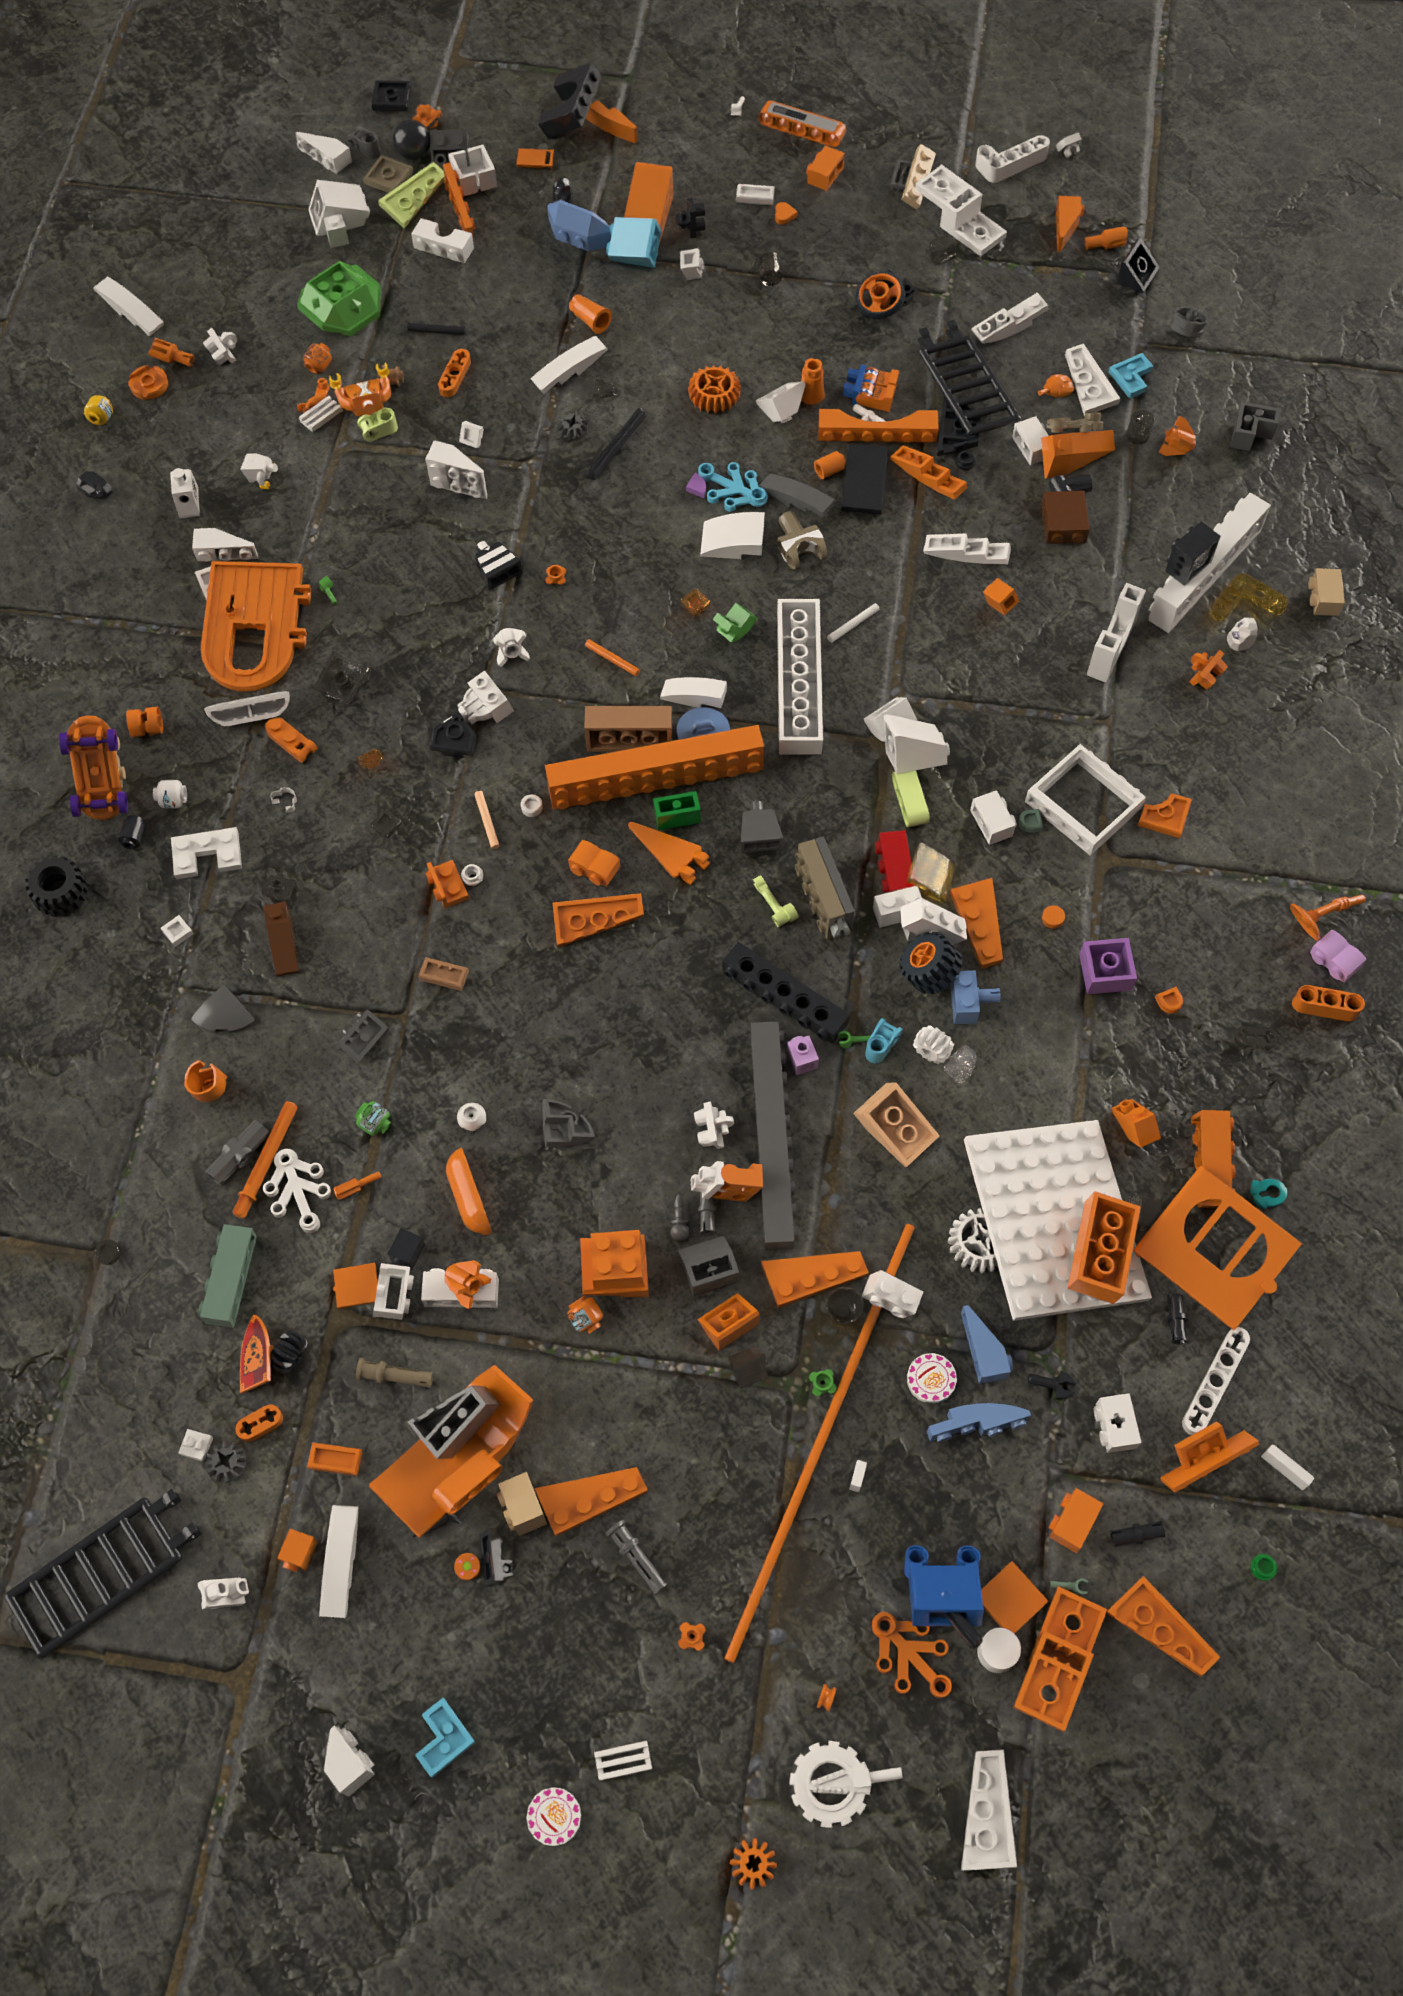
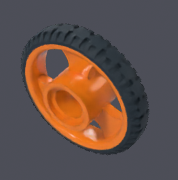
M885 271L876 272L865 277L859 284L856 292V302L859 310L867 317L873 319H884L895 314L901 308L905 299V288L900 278L893 273ZM879 280H887L895 285L889 288L885 282ZM865 290L870 291L872 305L869 307L863 302ZM891 297L897 298V300L892 306H890L887 309H884L887 306H889L891 302Z

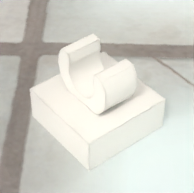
M1079 132L1063 138L1056 145L1058 152L1064 150L1067 158L1072 155L1070 149L1074 151V154L1080 152V147L1077 144L1081 140Z
M467 421L463 422L459 442L478 448L483 436V427Z
M187 1429L178 1453L181 1456L204 1462L213 1437Z

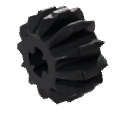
M290 1330L286 1331L277 1340L270 1353V1365L280 1373L289 1374L303 1358L308 1342L300 1334Z

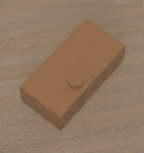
M585 706L584 729L587 752L622 751L672 741V707Z

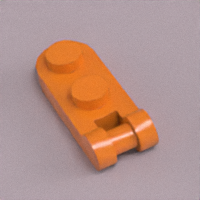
M272 718L265 725L267 735L300 763L307 759L306 756L309 753H314L318 749L313 741L308 740L282 718Z

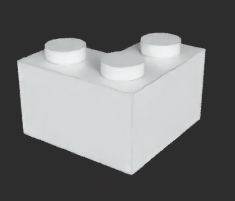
M918 886L874 897L873 911L879 928L901 922L900 907L922 898ZM903 928L907 941L915 940L917 936H923L926 932L930 933V931H924L914 934Z

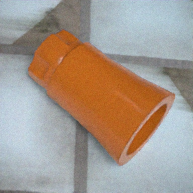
M579 294L573 296L569 303V309L575 316L586 323L596 334L602 333L609 327L612 320L610 309L602 307Z
M810 358L806 360L805 366L802 369L801 381L805 382V388L801 401L806 404L820 403L825 397L824 371L822 362L819 359Z

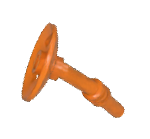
M1364 895L1336 898L1333 902L1308 912L1292 903L1290 909L1305 931L1318 941L1321 939L1316 924L1319 921V917L1333 911L1339 912L1349 909L1350 906L1365 903L1366 898Z

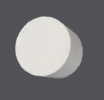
M994 1628L982 1638L983 1643L979 1645L977 1653L979 1661L987 1670L994 1673H1003L1008 1671L1018 1661L1021 1654L1020 1642L1010 1630Z

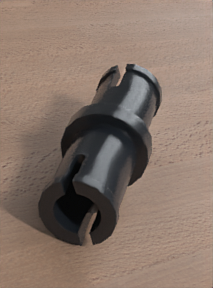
M1170 1293V1295H1167L1169 1306L1167 1321L1171 1326L1172 1344L1182 1345L1188 1342L1185 1325L1187 1315L1184 1314L1183 1294Z
M1162 1521L1144 1525L1135 1523L1129 1528L1110 1530V1536L1114 1547L1131 1543L1139 1545L1143 1544V1541L1164 1538L1165 1530Z

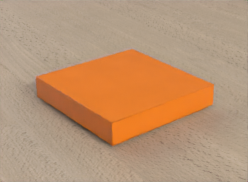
M1013 1561L981 1589L983 1608L1001 1628L1008 1629L1014 1634L1048 1602Z

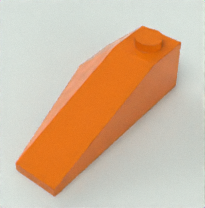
M1114 431L1078 432L1042 437L1045 479L1054 478L1058 475L1066 476L1114 451Z

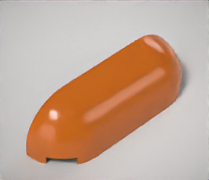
M461 1147L450 1155L446 1164V1175L462 1221L466 1228L473 1232L480 1233L481 1235L493 1234Z

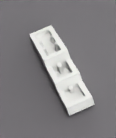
M106 277L94 287V290L121 317L124 315L134 326L138 325L148 336H151L163 326V321L149 307L110 277Z
M594 336L561 354L535 374L531 380L545 394L557 382L562 385L575 372L579 376L608 349Z
M967 534L927 535L924 546V554L981 564H1008L1011 550L1010 543H989L988 538L968 539Z
M332 1506L319 1616L345 1618L347 1616L353 1560L356 1553L359 1507Z

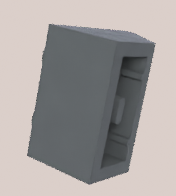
M467 129L430 130L432 162L443 170V164L450 163L448 154L464 150L467 167H469V137Z
M724 1236L678 1250L693 1296L739 1281V1270L732 1250Z

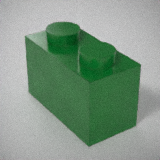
M696 791L653 799L658 830L701 823V809Z

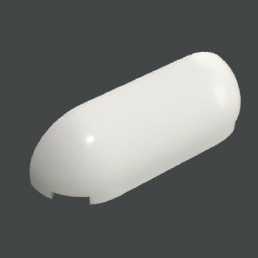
M288 691L265 694L215 704L204 708L211 720L222 726L242 724L280 715L289 704L290 694Z

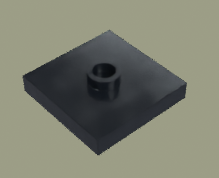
M375 80L371 105L372 111L408 112L412 88L411 81Z

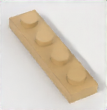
M922 144L916 150L901 199L916 210L921 205L923 195L915 190L916 183L930 174L936 154Z

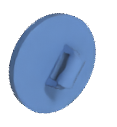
M706 707L695 708L686 712L680 718L677 725V737L680 740L728 731L730 726L726 717L719 711Z

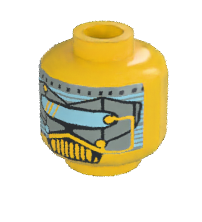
M100 395L92 396L84 408L85 417L95 425L106 424L113 413L111 402L106 397Z

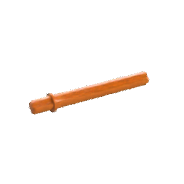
M286 1101L243 1190L238 1193L240 1197L232 1211L238 1218L244 1219L252 1203L257 1200V1192L298 1109L297 1105L293 1102Z

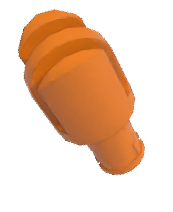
M1126 227L1103 230L1101 235L1085 237V248L1088 250L1103 247L1107 250L1125 246L1128 230Z
M158 338L154 339V343L148 352L150 357L170 364L176 361L191 367L194 362L193 354L183 352L178 349L177 345Z

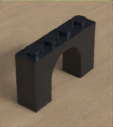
M592 62L558 74L553 88L562 101H567L560 106L542 112L538 125L547 138L583 126L602 78L599 70L596 69Z

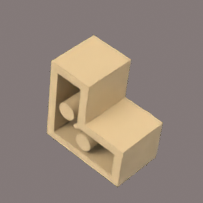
M527 1472L498 1484L501 1491L496 1494L501 1507H507L503 1514L511 1531L516 1530L518 1536H521L547 1524Z

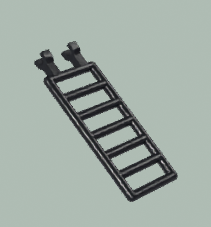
M955 320L947 321L949 330H946V335L952 340L942 343H933L927 327L919 329L921 337L918 338V342L920 345H923V348L919 350V355L968 436L1021 421L1019 413L971 336L963 337ZM965 344L970 349L932 360L929 354ZM973 357L978 362L943 373H939L936 368ZM981 370L986 375L985 377L952 386H947L944 381ZM990 383L994 390L958 400L953 396V393ZM995 397H999L1002 401L1000 404L968 413H963L960 408ZM1005 410L1010 414V417L974 427L969 423V420Z
M170 1489L153 1504L147 1498L140 1499L5 1593L4 1598L38 1658H44L182 1560L179 1548L202 1535V1532L197 1525L191 1522L173 1538L170 1536L158 1515L182 1501L177 1492ZM142 1510L170 1555L158 1565L154 1562L129 1520ZM119 1526L123 1529L148 1571L135 1581L107 1536ZM97 1541L125 1586L124 1589L113 1597L85 1552L87 1548ZM75 1557L103 1603L90 1613L62 1567ZM54 1573L80 1620L67 1629L40 1584L41 1580ZM30 1588L57 1634L56 1637L44 1645L17 1597Z

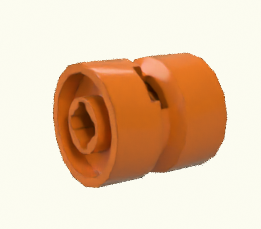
M158 706L145 708L143 712L140 709L127 710V726L132 738L143 737L146 733L149 735L163 734V720Z

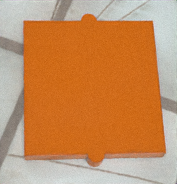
M376 1263L333 1270L335 1282L333 1291L336 1292L338 1309L375 1303L379 1280L377 1278Z

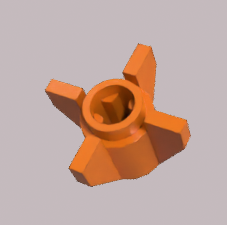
M1181 416L1177 418L1174 424L1177 428L1172 427L1164 433L1166 434L1165 442L1168 445L1163 443L1159 453L1165 456L1186 454L1188 451L1191 452L1196 445L1195 434L1187 419Z
M475 1260L455 1263L446 1269L444 1275L445 1284L455 1294L460 1304L467 1309L472 1308L474 1299L472 1295L478 1292L481 1285L484 1286L491 1283V1278L479 1273L481 1264Z

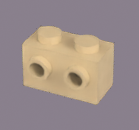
M1316 568L1313 577H1310L1308 582V588L1312 590L1310 606H1313L1314 615L1339 616L1345 604L1341 569Z

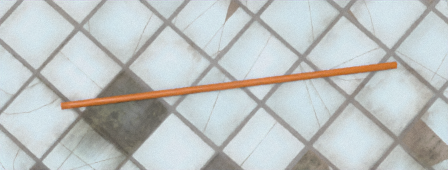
M905 1225L886 1273L894 1277L915 1229L913 1225ZM872 1304L725 1655L724 1659L731 1663H734L882 1307Z

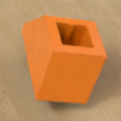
M1133 1099L1123 1100L1119 1105L1111 1108L1128 1139L1140 1148L1161 1139L1155 1114Z

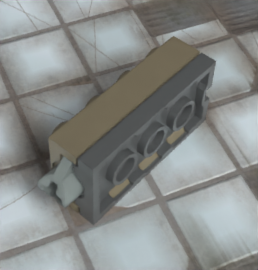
M824 836L799 843L798 853L795 854L797 860L795 870L797 876H801L803 879L802 887L805 895H809L811 899V911L813 914H817L819 919L817 920L819 931L821 933L824 932L826 939H836L840 936L851 934L855 911Z

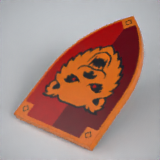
M257 1315L252 1316L242 1343L240 1393H245L270 1381V1353L274 1346L270 1345L267 1329Z

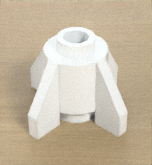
M505 628L493 638L494 644L499 646L498 666L502 667L508 658H515L518 655L526 661L530 659L529 654L521 645L522 641L526 638L524 631Z

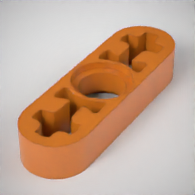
M456 350L438 382L439 393L442 396L451 397L456 394L471 364L470 353L467 350ZM452 371H459V372H460V373L457 374V375H451V374H450V372H452Z

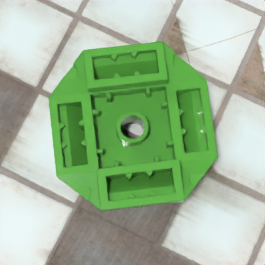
M338 261L306 283L305 288L300 293L297 303L298 309L323 331L352 336L380 317L381 285L359 266H351Z

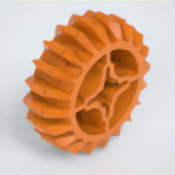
M714 364L712 368L705 366L704 370L699 369L697 373H693L688 387V393L694 406H699L700 411L706 409L707 413L714 411L715 414L719 410L724 413L725 408L730 410L732 405L735 406L741 391L739 378L735 375V372H730L729 367L723 369L722 365L717 368Z

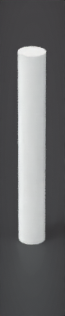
M876 603L829 634L827 636L829 642H834L880 610L879 606Z

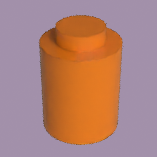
M835 451L815 460L814 468L818 477L823 480L844 470L846 460L843 454Z

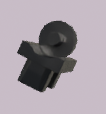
M688 198L687 213L685 210H681L675 216V222L678 226H681L682 229L686 228V226L690 228V238H696L697 231L705 230L704 217H700L705 216L704 203L694 204L693 198Z

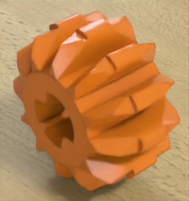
M756 1838L752 1840L751 1849H749L747 1842L744 1840L741 1842L745 1850L744 1853L737 1848L733 1850L735 1855L741 1857V1859L730 1860L731 1865H740V1868L734 1870L732 1875L736 1877L743 1873L744 1876L739 1882L741 1886L749 1878L750 1889L755 1888V1879H758L761 1887H765L766 1884L762 1875L764 1874L770 1880L773 1879L774 1875L766 1869L777 1867V1863L767 1862V1859L772 1858L775 1853L774 1851H770L766 1855L763 1853L768 1845L766 1842L762 1844L759 1850L756 1849ZM749 1856H755L754 1859L758 1857L761 1860L757 1872H752V1868L750 1871L746 1868V1865L749 1863Z

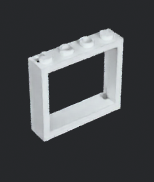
M1080 744L1028 790L1025 802L1033 809H1039L1040 815L1087 854L1092 855L1142 809L1146 797L1139 792V789L1130 785L1123 776L1114 772L1107 763L1099 760L1091 750L1088 751ZM1077 763L1130 806L1097 837L1044 794Z

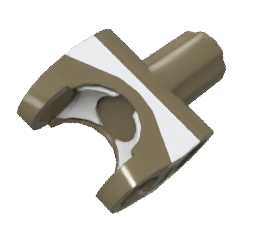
M791 511L785 512L779 517L778 522L785 535L777 538V545L781 555L791 569L800 568L798 556L804 552L813 553L820 560L827 558L826 544L816 525L803 529L795 513Z

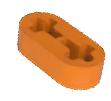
M266 1405L239 1420L236 1424V1434L241 1440L252 1442L279 1427L283 1421L282 1412L275 1405ZM268 1412L276 1414L274 1421L271 1423L269 1420H265L268 1418ZM247 1424L251 1427L254 1426L251 1428L252 1433L250 1435L244 1432V1426Z

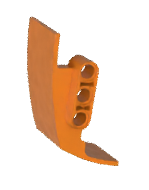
M495 1365L476 1377L467 1387L471 1385L486 1386L501 1405L452 1459H436L424 1442L419 1439L408 1451L369 1484V1487L419 1538L447 1513L449 1515L456 1513L500 1474L502 1465L499 1462L510 1451L525 1423L533 1399Z

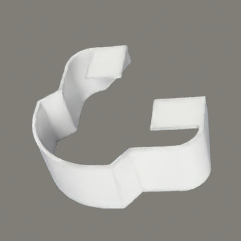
M281 788L279 791L271 793L272 804L280 803L279 798L273 799L275 796H281L283 793H292L295 796L292 799L293 805L286 806V813L295 810L297 798L292 789Z

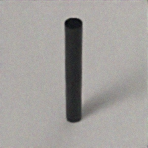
M407 324L408 331L465 335V327Z

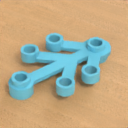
M732 462L728 465V474L732 476L733 481L714 473V466L710 463H703L698 468V474L705 482L711 480L726 487L720 490H709L707 493L709 503H717L719 498L737 494L744 496L736 499L727 498L724 501L726 511L732 512L736 509V506L751 504L756 507L763 506L768 501V495L763 488L758 486L755 471L749 470L745 473V482L750 484L751 490L744 487L738 463Z

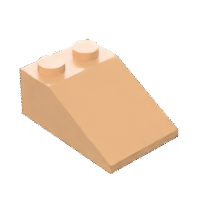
M886 1083L853 1113L866 1130L905 1167L911 1164L939 1137V1134L897 1083Z

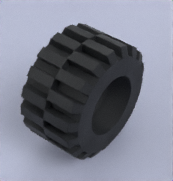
M55 855L51 859L45 857L42 858V862L39 863L37 861L34 863L35 867H30L28 870L30 875H26L25 881L27 883L24 885L27 894L39 911L41 910L45 915L50 913L52 917H56L57 914L66 916V912L71 914L74 912V908H80L82 905L81 901L86 899L85 893H88V887L86 886V879L74 861L71 859L67 860L64 856L58 858ZM65 881L64 885L58 890L48 891L49 887L54 883Z

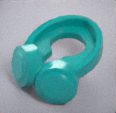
M1264 1179L1260 1182L1253 1180L1251 1182L1250 1193L1253 1196L1254 1203L1259 1208L1265 1210L1267 1207H1276L1287 1198V1188L1276 1179ZM1269 1186H1275L1280 1191V1195L1277 1198H1271L1270 1196L1261 1197L1259 1193L1265 1192Z

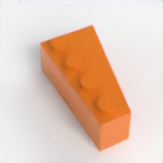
M1201 1110L1191 1116V1125H1196L1195 1134L1192 1135L1193 1144L1198 1146V1151H1196L1194 1157L1196 1170L1199 1166L1204 1167L1235 1191L1232 1188V1179L1235 1178V1166L1231 1162V1155H1234L1235 1151L1234 1141H1231L1234 1119L1230 1117V1111ZM1203 1201L1198 1204V1208H1218L1221 1201Z

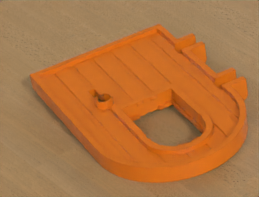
M211 561L201 641V656L208 673L217 683L228 689L242 692L266 688L277 682L287 672L293 660L295 647L302 650L305 649L306 629L297 628L299 604L304 606L310 605L312 590L310 585L302 584V564ZM295 592L303 593V595H295ZM232 598H234L233 612L230 610ZM245 628L265 630L262 660L252 670L235 669L233 667L236 630H245ZM290 635L298 637V639H290Z

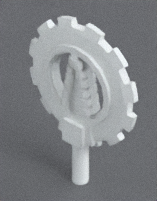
M828 1741L829 1745L821 1747L819 1743L808 1747L810 1749L809 1753L805 1756L800 1754L794 1763L798 1767L795 1774L791 1773L790 1785H794L795 1794L791 1796L795 1806L800 1805L805 1811L802 1815L810 1822L814 1818L821 1821V1827L832 1828V1823L841 1822V1825L844 1826L852 1822L850 1818L856 1812L860 1815L864 1810L866 1804L863 1803L865 1794L870 1795L871 1783L903 1779L901 1767L869 1772L865 1762L860 1764L855 1757L858 1753L848 1746L846 1750L839 1747L840 1742ZM834 1763L843 1768L810 1782L813 1772L820 1765ZM813 1793L848 1795L841 1803L825 1805L819 1802Z

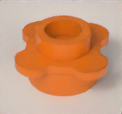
M552 565L546 569L547 578L545 581L547 584L563 585L566 582L564 578L566 569L564 567Z
M687 1622L682 1623L680 1626L682 1634L678 1642L681 1649H695L696 1651L702 1650L704 1647L702 1639L706 1631L703 1624L695 1626L689 1625ZM690 1634H694V1639H690Z

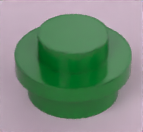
M1259 1554L1252 1559L1250 1568L1252 1574L1257 1579L1268 1581L1275 1577L1277 1564L1271 1556Z

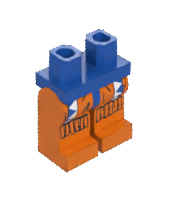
M862 364L859 370L849 368L846 381L856 384L845 383L842 396L852 398L853 405L860 404L865 407L890 412L897 387L899 370L892 369L891 373L878 371L873 367L866 368L867 365Z

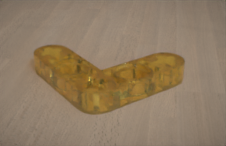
M1239 573L1214 601L1210 615L1217 621L1227 619L1243 598L1250 600L1272 614L1280 615L1285 612L1288 599L1283 594L1246 573ZM1243 582L1244 584L1238 589V585ZM1255 591H1262L1265 596L1259 597L1255 594ZM1233 594L1237 599L1230 600L1226 595ZM1223 605H1225L1224 610H1222L1221 612H1219L1218 610H1220L1221 607H1222Z

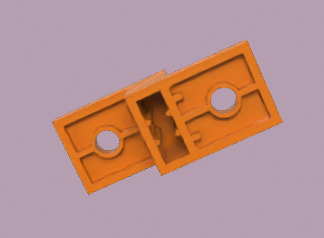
M1059 1586L1057 1587L1028 1660L1030 1665L1014 1703V1709L1059 1731L1065 1732L1094 1656L1091 1651L1107 1609ZM1068 1616H1075L1079 1620L1080 1625L1077 1630H1070L1067 1627L1066 1618ZM1044 1686H1050L1055 1690L1056 1698L1054 1701L1048 1702L1044 1700L1041 1694Z

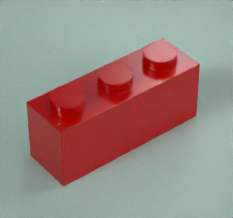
M906 830L879 833V839L875 842L876 855H880L881 861H878L879 874H883L884 880L881 881L882 892L889 893L916 886Z

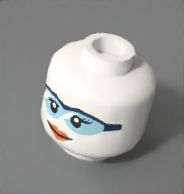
M161 780L157 788L153 789V799L158 801L161 808H180L187 801L186 786L182 785L179 780Z

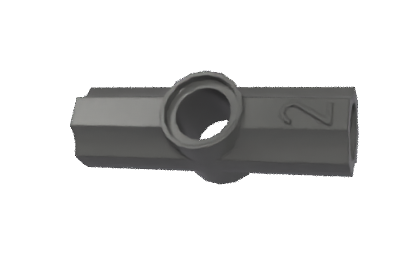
M254 1120L237 1138H231L224 1145L222 1154L205 1171L206 1174L222 1186L238 1168L245 1167L252 1160L254 1151L269 1136L270 1132L260 1122Z

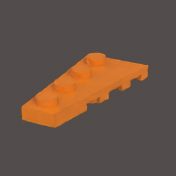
M450 163L443 164L445 189L449 192V199L453 203L456 216L459 215L458 219L462 231L472 233L473 238L475 223L473 218H469V206L467 201H463L464 192L462 186L457 184V181H459L457 172L452 169Z
M989 878L951 889V898L958 915L965 919L967 925L966 934L980 969L1001 964L1003 955L993 879Z
M641 893L553 903L557 948L644 917Z
M860 1251L761 1261V1266L778 1308L869 1275Z
M637 1467L534 1488L555 1537L648 1492Z
M1144 1576L1106 1612V1614L1200 1677L1220 1658Z

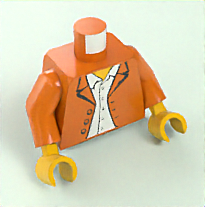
M386 363L383 370H380L379 365L376 364V370L381 377L380 379L377 378L352 384L341 388L340 374L337 373V381L332 380L331 376H329L330 386L336 389L334 392L340 406L343 409L352 411L356 416L372 415L374 412L382 409L384 403L391 397L389 378H387L389 369Z

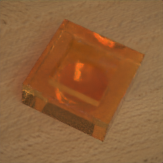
M695 588L681 599V605L695 617L710 606V600Z
M376 748L357 758L360 766L368 767V769L376 767L380 764L379 761L384 759L381 751Z

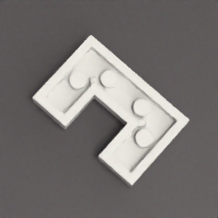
M237 827L171 837L173 869L176 879L198 876L197 857L217 854L220 872L242 869Z

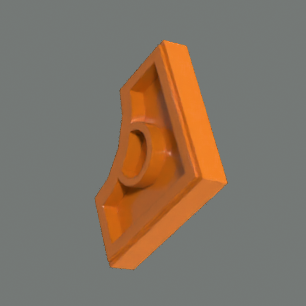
M1171 793L1168 799L1161 804H1144L1138 826L1180 838L1192 799Z

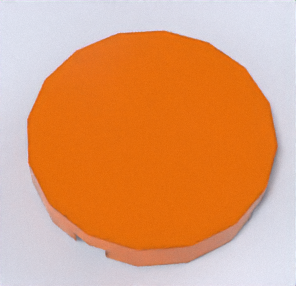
M149 366L137 368L131 373L130 381H128L133 395L145 400L161 396L168 387L167 375L158 366H154V368Z

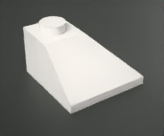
M805 382L786 383L757 399L756 404L773 422L781 421V423H785L792 419L791 416L798 412Z

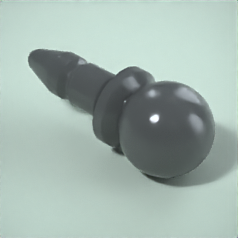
M677 1195L674 1203L676 1219L671 1220L673 1226L670 1233L675 1241L682 1242L688 1238L690 1231L686 1225L688 1220L683 1219L684 1203L682 1197Z

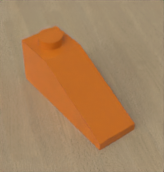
M1058 197L1056 207L1057 252L1062 251L1079 225L1080 217L1084 216V205H1081V197Z

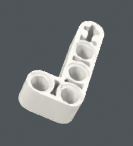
M1039 135L999 154L991 146L982 145L977 150L976 168L989 182H1000L1046 160L1050 140L1046 136Z

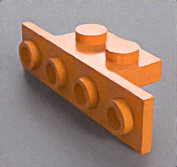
M1216 1421L1174 1445L1181 1466L1160 1477L1161 1481L1174 1492L1182 1490L1187 1485L1207 1476L1210 1472L1228 1464L1233 1459L1248 1453L1251 1449L1260 1445L1259 1441L1245 1430L1226 1439L1222 1425Z

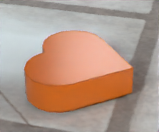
M780 202L776 205L775 222L777 224L785 225L797 217L798 212L789 204Z

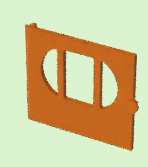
M1199 1166L1133 1251L1137 1257L1143 1258L1234 1331L1264 1292L1272 1294L1277 1290V1283L1274 1279L1302 1243L1207 1169ZM1203 1201H1221L1219 1207L1192 1241L1187 1243L1184 1234V1224L1189 1211ZM1231 1207L1254 1225L1255 1230L1227 1266L1220 1270L1195 1249L1224 1211ZM1263 1234L1266 1239L1267 1254L1262 1266L1252 1275L1241 1278L1231 1277L1230 1273L1259 1236Z

